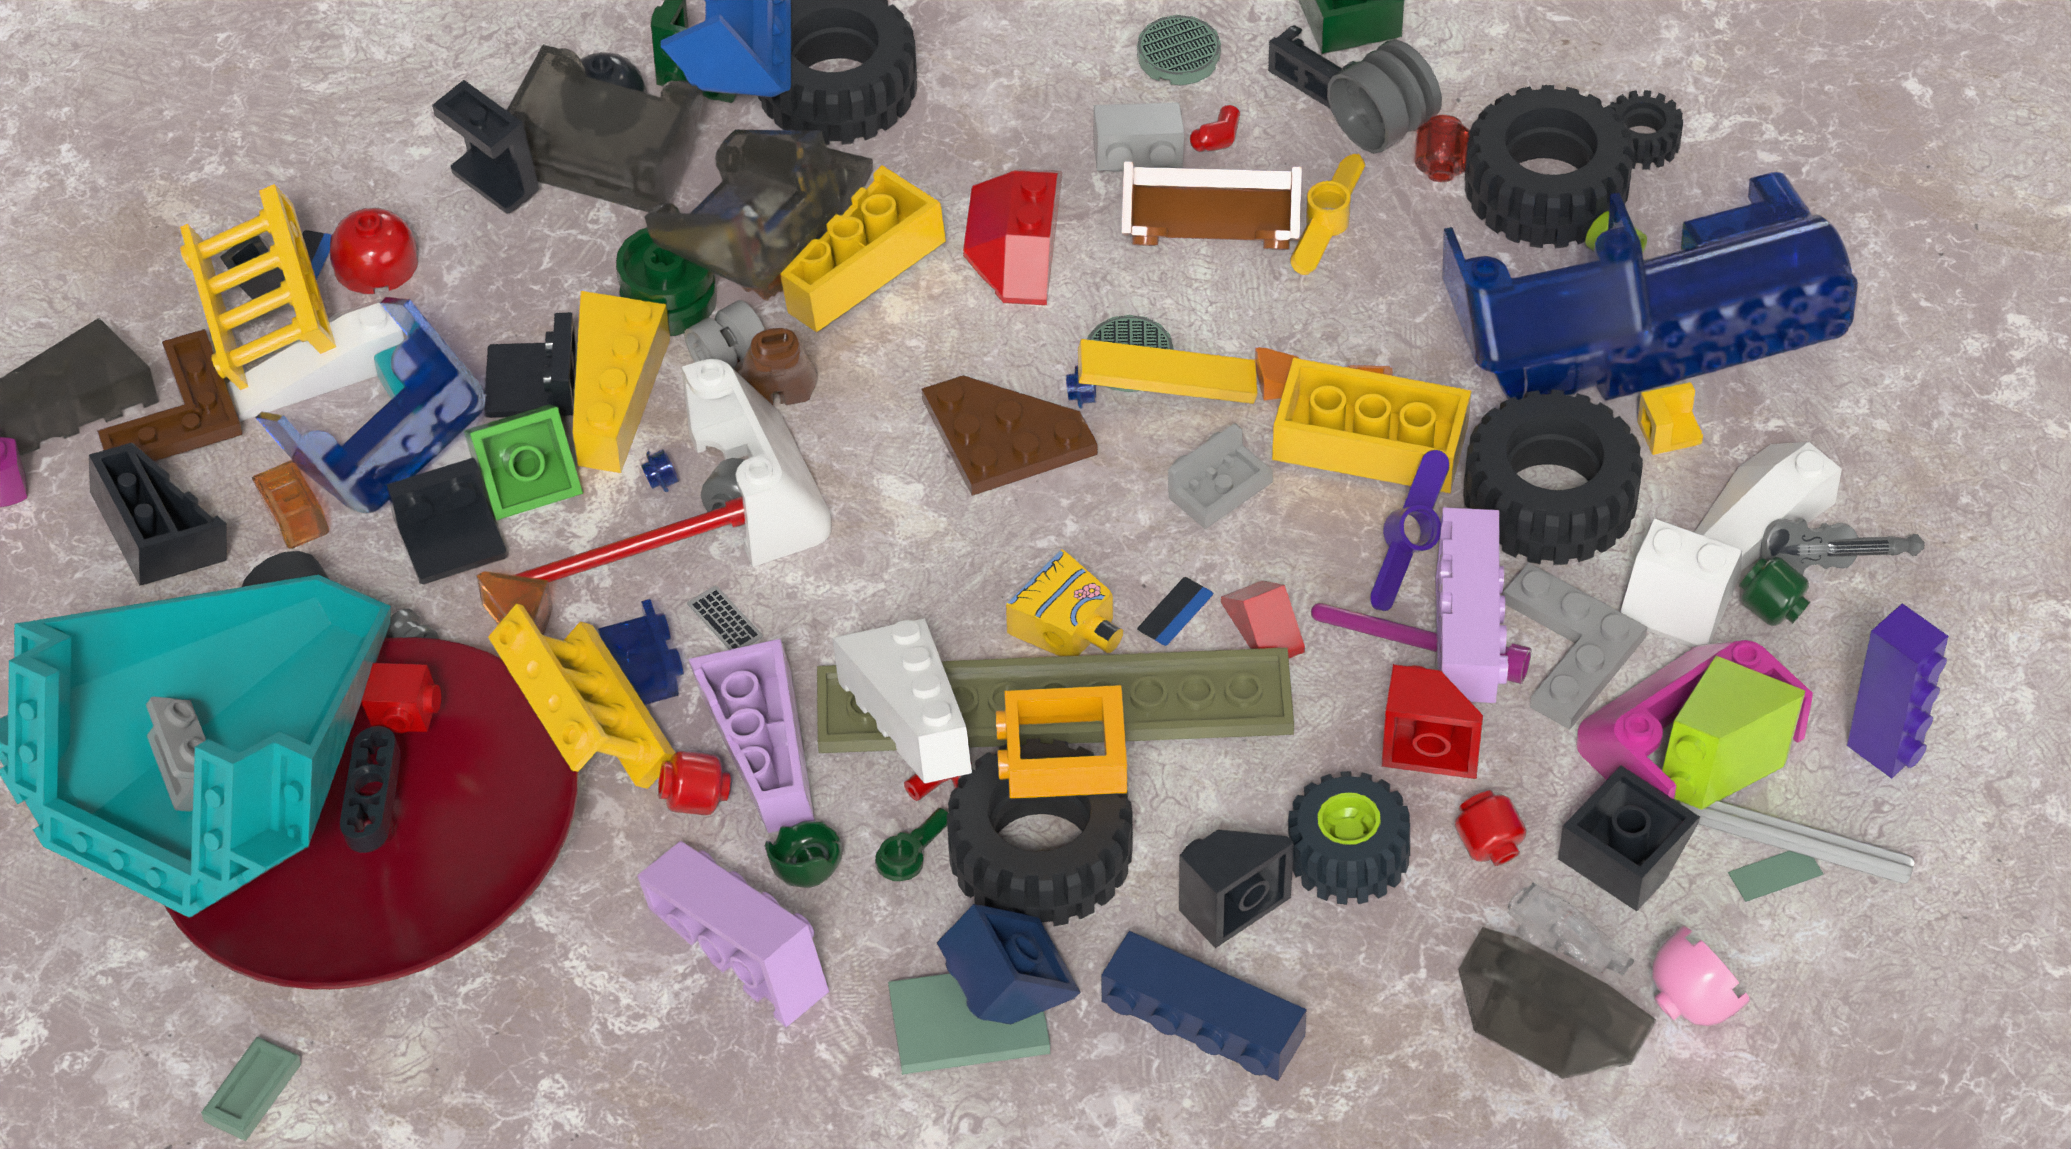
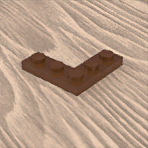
M202 329L162 341L164 352L183 405L97 430L103 450L133 443L153 461L243 435L224 379L219 376L213 365L211 355L214 352L206 330Z

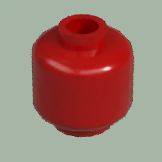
M679 751L673 754L669 762L663 761L661 764L658 797L659 799H665L667 808L672 812L704 816L711 815L716 810L719 801H727L731 781L730 773L722 772L720 759L716 755Z
M1489 790L1469 798L1459 806L1460 815L1456 818L1455 829L1473 860L1478 862L1491 860L1494 866H1499L1519 855L1520 851L1517 846L1525 839L1527 830L1509 797L1495 795L1493 791Z

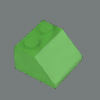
M545 405L463 430L471 458H475L480 469L483 491L495 520L583 494L556 406Z

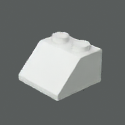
M1654 518L1637 555L1620 612L1647 626L1648 632L1692 648L1710 644L1741 576L1742 549Z

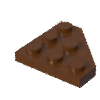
M964 375L922 388V401L972 496L1098 455V443L1080 411Z

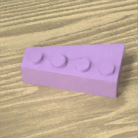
M1443 507L1435 576L1437 669L1441 670L1470 702L1496 703L1498 684H1506L1508 676V656L1500 655V653L1505 654L1507 627L1506 625H1500V623H1504L1505 595H1500L1503 593L1504 566H1499V510Z
M679 841L637 875L649 909L691 946L698 941L710 962L721 972H725L731 967L738 978L744 983L743 991L756 1002L766 997L774 1005V1018L785 1027H788L829 992L813 943L814 930L810 923L801 914L795 913L792 915L780 907L778 902L769 893H759L750 887L737 872H727L718 866L707 852L703 850L697 852L687 844Z

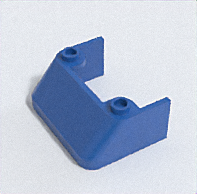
M705 0V21L661 40V48L682 69L688 82L703 91L774 97L788 91L791 87V0Z

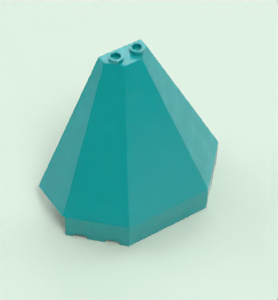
M313 575L15 623L14 658L9 660L8 715L0 718V761L4 766L0 769V776L16 803L20 804L25 801L39 824L33 831L43 847L190 918L309 846L359 710L372 664L377 661L388 631L391 606L323 576ZM151 697L191 700L206 741L195 746L192 811L174 809L149 743L147 734L154 725L146 704Z

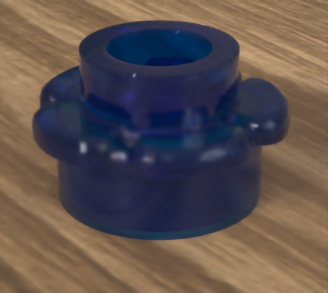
M1076 365L1073 374H1066L1067 394L1069 401L1078 400V407L1083 409V404L1097 402L1096 385L1079 383L1078 365Z
M664 449L653 454L650 451L646 452L648 461L641 464V467L652 489L661 486L664 492H669L668 487L679 482V478Z

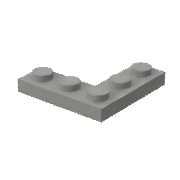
M1528 562L1503 591L1505 605L1575 643L1531 696L1530 708L1570 730L1644 641L1647 626Z

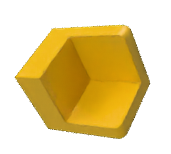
M1691 382L1641 392L1637 422L1652 455L1702 444L1703 434L1692 412L1695 389Z

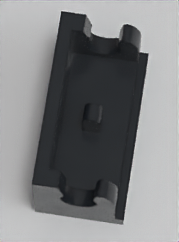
M1292 25L1277 38L1274 37L1269 41L1268 71L1331 109L1327 96L1329 81L1335 74L1356 61L1349 62L1343 68L1339 67L1306 47L1303 40L1299 38L1293 40L1295 37H1298L1302 29Z

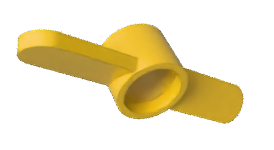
M1351 154L1345 157L1339 163L1331 181L1319 182L1309 189L1306 210L1307 226L1290 258L1291 265L1297 273L1309 275L1314 271L1331 237L1343 233L1349 226L1351 194L1365 168V162L1360 154ZM1322 208H1333V210H1326Z

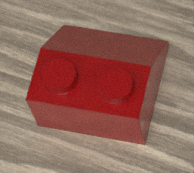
M1393 664L1385 712L1381 767L1477 779L1483 714L1441 670L1426 669L1417 665L1403 666Z

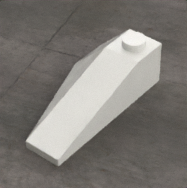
M377 299L338 312L328 318L336 344L335 348L320 354L308 341L302 342L299 339L286 345L247 370L245 376L249 387L240 390L232 381L228 382L226 387L239 422L377 376L374 356L381 351L404 343L402 329L389 301Z
M1810 442L1770 444L1738 467L1694 533L1742 549V571L1762 557L1763 535L1771 522L1777 519L1796 521L1799 518H1803L1808 524L1835 504L1842 468Z

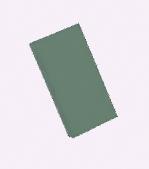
M257 1036L202 1110L203 1121L246 1141L301 1066L299 1055Z

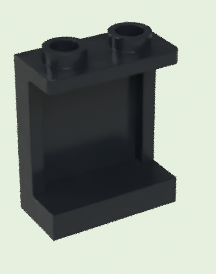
M462 80L432 104L435 117L463 136L465 140L466 153L450 166L454 176L506 214L513 212L539 190L524 125L521 120L465 80Z

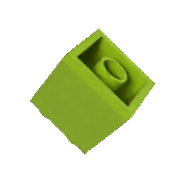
M1715 656L1674 720L1662 771L1676 784L1674 799L1702 810L1716 801L1722 800L1783 768L1788 759L1806 691Z

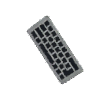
M718 586L711 587L687 602V605L729 650L750 646L763 638L762 633Z

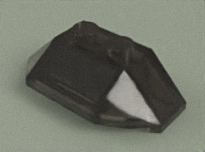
M1482 927L1458 968L1474 1032L1560 1079L1598 1072L1615 1066L1621 1067L1633 1064L1656 1023L1654 1017L1607 983L1517 936Z

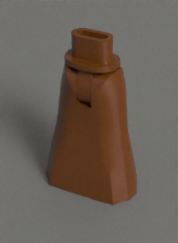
M771 328L757 333L753 337L744 358L737 363L734 369L772 405L773 393L775 392L779 394L780 404L791 405L807 402L810 400L817 378V373L812 362L806 356L802 344L798 341L795 333L787 328Z

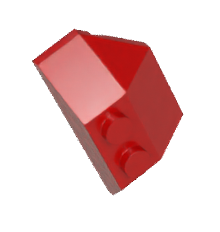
M1019 168L973 185L971 188L963 256L981 278L995 290V294L1003 303L1047 306L1062 171Z

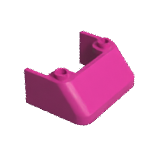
M1741 640L1700 645L1683 654L1584 719L1578 728L1576 746L1580 755L1606 780L1621 765L1674 799L1676 784L1647 756L1658 749L1662 741L1663 729L1674 722L1715 656L1806 691L1793 740L1797 743L1805 738L1813 692L1763 646L1756 642Z

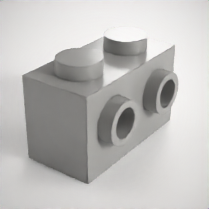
M1180 103L1094 105L1093 145L1097 171H1124V162H1133L1135 167L1183 168L1184 128Z

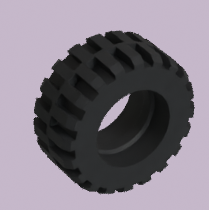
M791 0V87L788 91L774 97L758 96L762 109L785 132L792 130L796 138L807 141L809 138L816 139L818 144L830 145V141H841L842 145L853 144L854 139L863 137L864 140L875 137L878 134V130H888L897 122V117L901 118L908 111L917 91L916 46L910 22L904 18V14L893 4L888 6L887 0ZM829 59H849L863 63L855 68L840 72H824L809 68L818 62Z
M1542 85L1541 89L1532 90L1531 86L1518 89L1513 96L1507 93L1496 99L1494 105L1489 104L1478 115V119L1473 122L1469 131L1464 178L1466 197L1471 202V208L1477 217L1481 220L1486 219L1485 224L1497 234L1501 231L1506 233V238L1519 244L1522 240L1530 242V247L1543 248V244H1554L1555 248H1564L1569 246V242L1584 243L1590 227L1600 215L1610 210L1621 216L1625 203L1628 201L1634 156V146L1630 140L1631 133L1622 120L1619 121L1620 116L1609 105L1603 107L1602 101L1591 94H1588L1587 97L1580 95L1578 89L1566 87V90L1554 89L1555 85ZM1547 158L1566 162L1578 170L1557 175L1542 174L1529 170L1520 165V163L1532 159Z
M1539 390L1526 392L1524 398L1519 400L1514 396L1500 403V410L1493 408L1482 417L1481 423L1474 428L1470 436L1469 446L1467 447L1463 497L1465 506L1468 509L1499 510V544L1502 545L1504 553L1515 558L1518 554L1526 556L1528 562L1541 564V560L1553 561V565H1567L1569 559L1577 558L1578 562L1593 558L1596 550L1600 553L1607 551L1616 544V539L1624 537L1631 526V520L1635 518L1643 458L1640 456L1641 447L1637 437L1633 433L1630 434V426L1620 416L1614 418L1611 408L1601 402L1595 405L1590 402L1591 398L1589 396L1579 393L1576 394V397L1564 395V390H1551L1550 394L1540 395ZM1536 465H1558L1579 473L1588 482L1571 489L1550 490L1530 484L1517 473Z
M1040 738L1026 739V744L1020 745V759L1094 756L1093 752L1081 746L1074 750L1069 748L1068 742L1053 739V744L1040 743ZM1007 744L998 747L999 750H1007ZM990 752L975 761V770L971 768L972 773L960 776L958 787L951 792L948 801L949 861L952 874L958 877V886L965 896L969 898L974 896V903L976 905L1038 917L1041 922H1053L1055 927L1068 924L1070 917L1077 915L1080 920L1094 913L1096 903L1101 906L1107 904L1115 896V887L1118 888L1123 885L1128 875V864L1132 862L1133 814L1131 801L1128 800V790L1127 793L1010 798L1009 779L999 780L998 753L992 755ZM1038 814L1061 817L1070 821L1082 831L1076 839L1067 845L1048 851L1021 849L1009 844L998 835L1011 822L1025 816Z

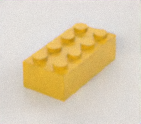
M1293 358L1273 425L1272 460L1412 486L1423 456L1429 451L1438 450L1445 453L1449 459V471L1440 492L1451 494L1468 429L1472 390Z

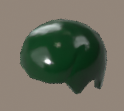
M803 821L791 827L781 826L776 841L773 844L771 841H766L764 845L774 874L787 885L801 888L815 887L826 881L838 867L843 855L842 844L836 831L823 822Z

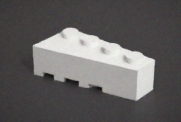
M925 618L914 621L903 620L894 625L832 638L839 684L846 692L851 691L855 695L856 704L864 713L869 712L877 723V729L885 738L888 736L892 738L896 743L897 752L924 783L972 773L966 725Z

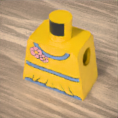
M1062 549L1006 604L1008 634L1060 657L1079 656L1091 643L1106 653H1111L1117 648L1123 637V630L1111 623L1113 619V595L1111 591Z

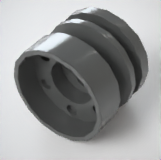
M1397 39L1386 41L1377 50L1366 54L1362 61L1354 62L1335 74L1328 83L1327 96L1331 111L1338 125L1353 143L1362 150L1373 154L1385 151L1403 139L1407 132L1414 131L1420 128L1423 123L1435 118L1441 110L1442 95L1438 80L1430 65L1412 46Z

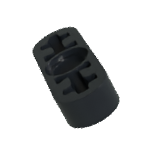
M369 727L360 732L353 742L340 817V829L348 847L359 853H367L378 849L385 843L389 834L401 750L394 733L387 727ZM376 751V761L378 765L373 763L372 758L370 756L371 754H375ZM380 782L383 784L382 788L371 796L359 795L360 789L367 783ZM363 813L368 814V817L371 822V824L366 825L365 828V817Z

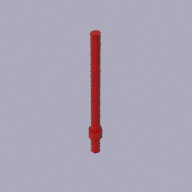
M743 497L726 501L725 507L517 573L515 576L520 591H525L732 524L733 528L745 525Z

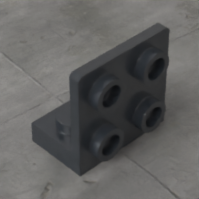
M572 312L554 313L553 331H546L545 343L490 344L488 346L483 408L485 417H509L549 404L558 408L560 416L574 415L577 341Z
M474 457L386 484L394 522L420 584H427L507 557L506 547L484 497L480 469Z

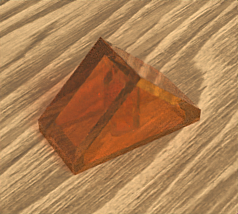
M487 571L476 575L481 603L497 625L517 603L525 607L541 634H545L553 610L548 580Z

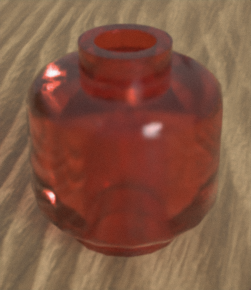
M1436 115L1429 118L1416 132L1414 152L1416 167L1435 182H1449L1455 176L1464 173L1470 130L1462 124L1461 120L1454 116Z

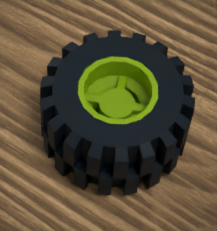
M1351 771L1341 772V777L1333 778L1331 774L1322 776L1321 784L1319 785L1313 782L1309 783L1304 787V796L1297 795L1294 799L1293 810L1289 811L1288 834L1289 838L1294 842L1292 871L1296 878L1301 876L1302 886L1306 890L1311 891L1316 886L1317 897L1325 901L1328 900L1330 895L1337 896V904L1347 905L1348 898H1357L1358 904L1368 903L1369 895L1374 894L1379 899L1387 894V885L1395 888L1401 882V873H1406L1409 866L1410 814L1408 807L1403 806L1401 794L1398 791L1390 792V784L1380 779L1376 783L1372 781L1371 774L1362 772L1360 777H1352Z

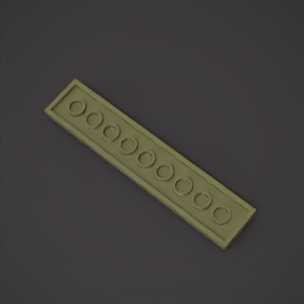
M1288 648L941 661L966 725L969 748L998 747L1007 744V739L997 740L996 711L1005 710V691L1121 685L1125 741L1294 735ZM836 665L817 666L818 752L844 753L897 750L896 743L890 736L885 738L877 729V723L869 712L864 713L856 704L855 695L851 691L846 692L838 682ZM1103 721L1019 725L1020 745H1025L1026 739L1040 738V743L1053 744V739L1066 741L1069 744L1104 742Z

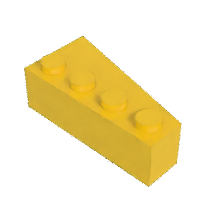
M881 165L873 173L874 181L867 189L860 187L851 197L852 205L842 216L835 214L826 224L827 232L820 239H812L780 274L787 312L815 332H818L946 242L941 205L938 200Z

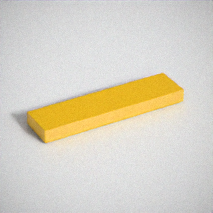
M1080 339L1077 349L1079 383L1250 404H1254L1258 394L1256 363L1253 359Z

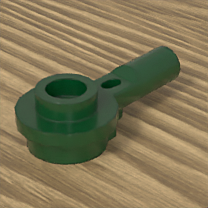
M938 808L910 834L900 832L897 836L886 839L876 852L875 866L878 873L891 881L901 882L917 876L923 868L922 850L947 827L948 812Z

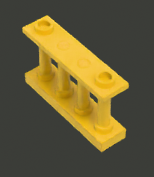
M275 184L259 191L264 208L259 210L258 216L215 236L203 240L189 224L180 227L184 240V245L180 246V251L186 265L193 271L216 353L211 355L213 365L221 378H229L240 390L249 387L242 365L299 339L302 342L308 341L320 354L336 347L293 203ZM266 231L272 234L275 244L270 246V251L216 275L211 260L212 256ZM276 267L283 270L285 280L281 282V287L226 311L222 292ZM287 303L294 306L296 316L291 319V324L237 348L232 328Z
M516 603L488 638L571 770L579 772L595 752L616 756L635 786L649 789L659 777L662 762H669L675 751L593 625L579 622L564 640L542 635L525 607Z

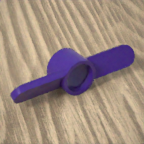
M1432 450L1423 456L1403 508L1393 511L1385 520L1383 534L1389 549L1371 592V604L1376 610L1388 611L1392 607L1413 553L1431 549L1440 539L1441 522L1433 509L1449 471V459L1441 451ZM1408 514L1414 517L1420 526L1421 535L1417 545L1408 540L1404 531V522Z

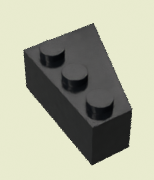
M128 443L89 454L90 493L139 586L227 561V523L218 515L211 517L198 505V498L190 491L183 493L170 481V474L135 444Z

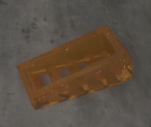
M294 460L285 462L252 477L253 483L287 548L293 549L322 537L329 532L322 507ZM293 481V483L288 484V485H286V486H284V487H281V488H279V489L274 490V491L271 492V490H273V489H275V488H278V487H280V486H283V485H285V484L290 483V482Z

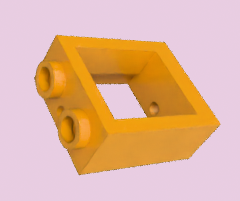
M1121 685L1005 691V710L996 711L997 740L1007 739V750H998L999 780L1009 779L1010 798L1127 793V758ZM1103 721L1104 756L1020 759L1019 725Z

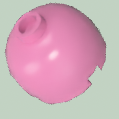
M1682 926L1660 947L1654 959L1653 980L1660 991L1654 997V1000L1673 1021L1681 1015L1694 1025L1711 1026L1722 1023L1750 1002L1747 993L1739 997L1736 996L1732 989L1739 984L1738 980L1702 940L1692 945L1685 939L1692 931Z

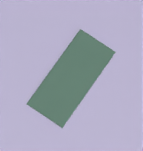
M1787 851L1728 872L1745 902L1824 875L1813 857L1792 851Z

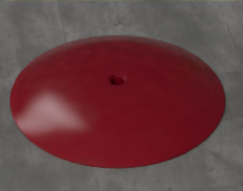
M418 637L385 638L376 663L427 665L434 684L439 685L441 690L440 709L437 713H433L428 732H393L401 750V760L389 834L385 843L374 851L359 853L348 847L340 829V817L353 742L360 732L371 727L361 702L309 846L190 918L165 906L178 929L200 951L215 962L236 973L257 981L283 987L322 990L369 986L417 973L457 955L504 923L538 888L554 865L567 839L574 819L578 798L579 772L571 770L501 658L466 644L441 639ZM376 751L375 754H371L370 756L372 758L373 763L378 765L376 761ZM380 782L367 783L360 789L359 795L371 796L377 793L383 784ZM363 813L365 817L364 828L366 825L371 824L367 813Z

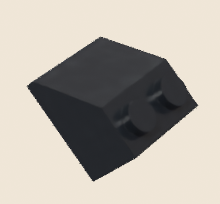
M1620 765L1563 825L1558 860L1630 908L1638 911L1666 881L1699 824L1700 816Z
M1216 830L1204 839L1199 838L1192 841L1179 855V911L1216 949L1291 898L1294 842L1288 836L1229 830Z

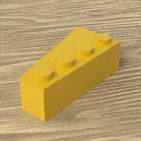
M581 291L573 415V438L578 466L616 473L622 472L670 342L666 304Z

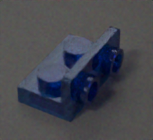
M651 599L641 601L642 617L598 628L599 636L644 705L679 696L677 676L684 675L677 648L668 649L666 643L667 640H671L664 613H655Z

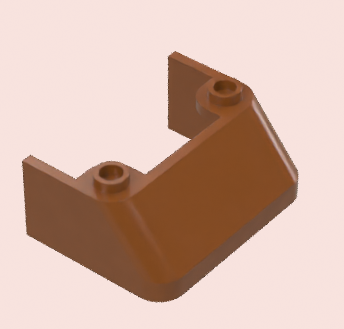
M1124 162L1123 236L1132 237V245L1158 246L1159 238L1256 240L1263 241V249L1288 250L1290 248V241H1299L1301 167H1292V172L1135 167L1133 162Z

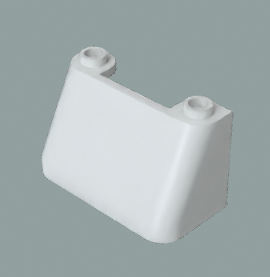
M706 359L683 366L682 375L689 434L697 453L705 451L706 446L721 450L725 460L741 458L747 455L749 457L738 466L736 481L743 497L747 537L743 539L744 549L752 567L825 542L830 536L832 529L829 509L780 412L728 363L722 360Z

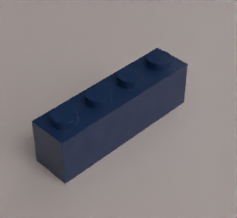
M1131 931L1127 933L1101 974V1002L1107 1004L1116 1013L1125 1016L1132 1015L1148 1022L1157 1031L1165 1035H1176L1196 1044L1199 1049L1207 1054L1221 1055L1239 1063L1246 1071L1254 1075H1265L1279 1081L1305 1037L1307 1009Z

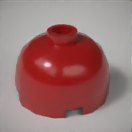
M379 207L363 208L351 212L339 222L330 240V262L337 281L350 291L361 294H375L374 288L388 286L389 291L399 288L411 279L418 267L417 244L407 222L390 210Z

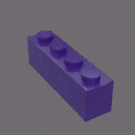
M1903 603L1871 630L1847 743L1850 749L1891 779L1905 766L1908 768L1914 767L1921 760L1927 749L1924 740L1926 732L1933 722V716L1930 714L1933 703L1940 693V688L1937 684L1939 676L1947 663V658L1944 657L1949 637Z

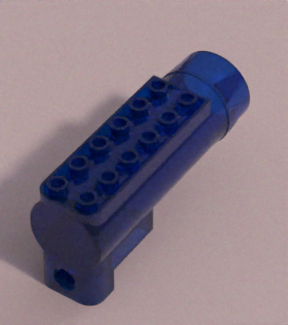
M1771 172L1752 177L1749 180L1748 199L1751 204L1683 222L1681 250L1550 284L1543 283L1489 301L1485 309L1484 328L1493 371L1507 399L1515 396L1519 400L1524 398L1526 392L1539 390L1540 395L1550 394L1551 390H1564V395L1572 396L1579 391L1596 386L1603 399L1608 401L1828 340L1838 339L1848 331L1853 322L1858 289V280L1852 273L1845 245L1830 221L1818 214L1813 215L1785 174Z

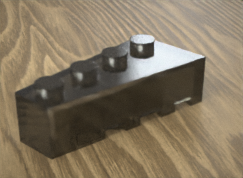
M97 318L0 378V437L15 439L19 454L22 456L40 449V442L49 438L63 437V439L79 434L80 426L104 418L107 423L123 417L122 410L141 403L146 408L159 403L151 369L100 318Z

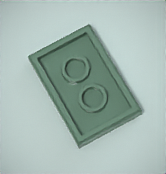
M950 973L888 982L902 1075L1050 1054V1042L1044 1011L1011 1025L978 1019L968 1009L966 1004L967 998L957 980Z

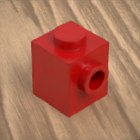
M373 663L361 702L371 727L383 726L396 733L408 731L428 732L433 713H437L440 709L441 690L439 685L434 684L427 665Z

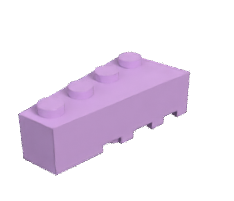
M781 639L688 659L700 694L767 832L779 831L781 826L791 827L803 821H815L792 673Z

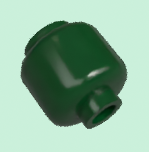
M1774 557L1768 562L1761 558L1739 584V587L1744 590L1741 596L1742 603L1770 626H1777L1785 619L1793 624L1811 603L1804 597L1809 589V581L1779 557Z

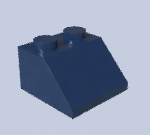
M973 904L937 942L946 959L945 965L947 970L959 983L967 998L966 1004L968 1009L978 1019L1011 1025L1073 1000L1081 993L1038 917Z

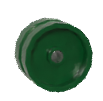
M655 224L639 229L625 239L617 252L616 258L620 297L666 304L670 336L684 334L687 328L705 318H710L716 308L717 291L713 275L712 250L702 235L692 228L678 224Z

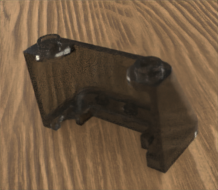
M543 44L507 111L523 122L537 182L640 211L661 214L667 210L674 197L703 106V96L701 89L683 80L667 82L661 91L660 97L592 79L586 77L583 63L575 52L566 48L559 49Z
M735 129L723 140L715 155L716 167L720 172L722 182L690 213H680L679 209L672 203H659L644 216L648 233L657 246L744 288H765L838 213L840 192L822 131Z

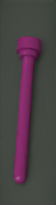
M1317 603L1311 609V616L1316 621L1437 652V633L1323 603ZM1512 643L1510 647L1506 646L1505 654L1500 653V655L1508 656L1507 681L1519 684L1524 682L1531 660L1532 649L1530 647Z

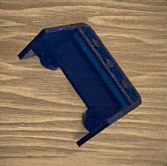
M1620 193L1610 195L1608 230L1601 233L1595 242L1597 261L1511 278L1506 265L1497 258L1480 256L1465 259L1453 227L1444 228L1442 279L1474 361L1480 368L1493 373L1506 372L1641 343L1649 337L1652 328V309L1642 246Z
M385 297L380 302L408 336L395 348L391 357L392 371L404 388L342 446L331 434L325 431L310 430L301 435L284 415L261 411L255 417L305 474L347 508L355 512L373 513L379 510L389 501L386 484L406 479L419 473L482 413L486 404V394L482 385L410 299Z

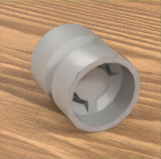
M737 300L716 313L715 320L705 318L687 328L684 336L688 351L694 362L718 359L728 363L735 369L738 363L737 359L741 361L744 358L753 337L765 329L754 310L746 302Z

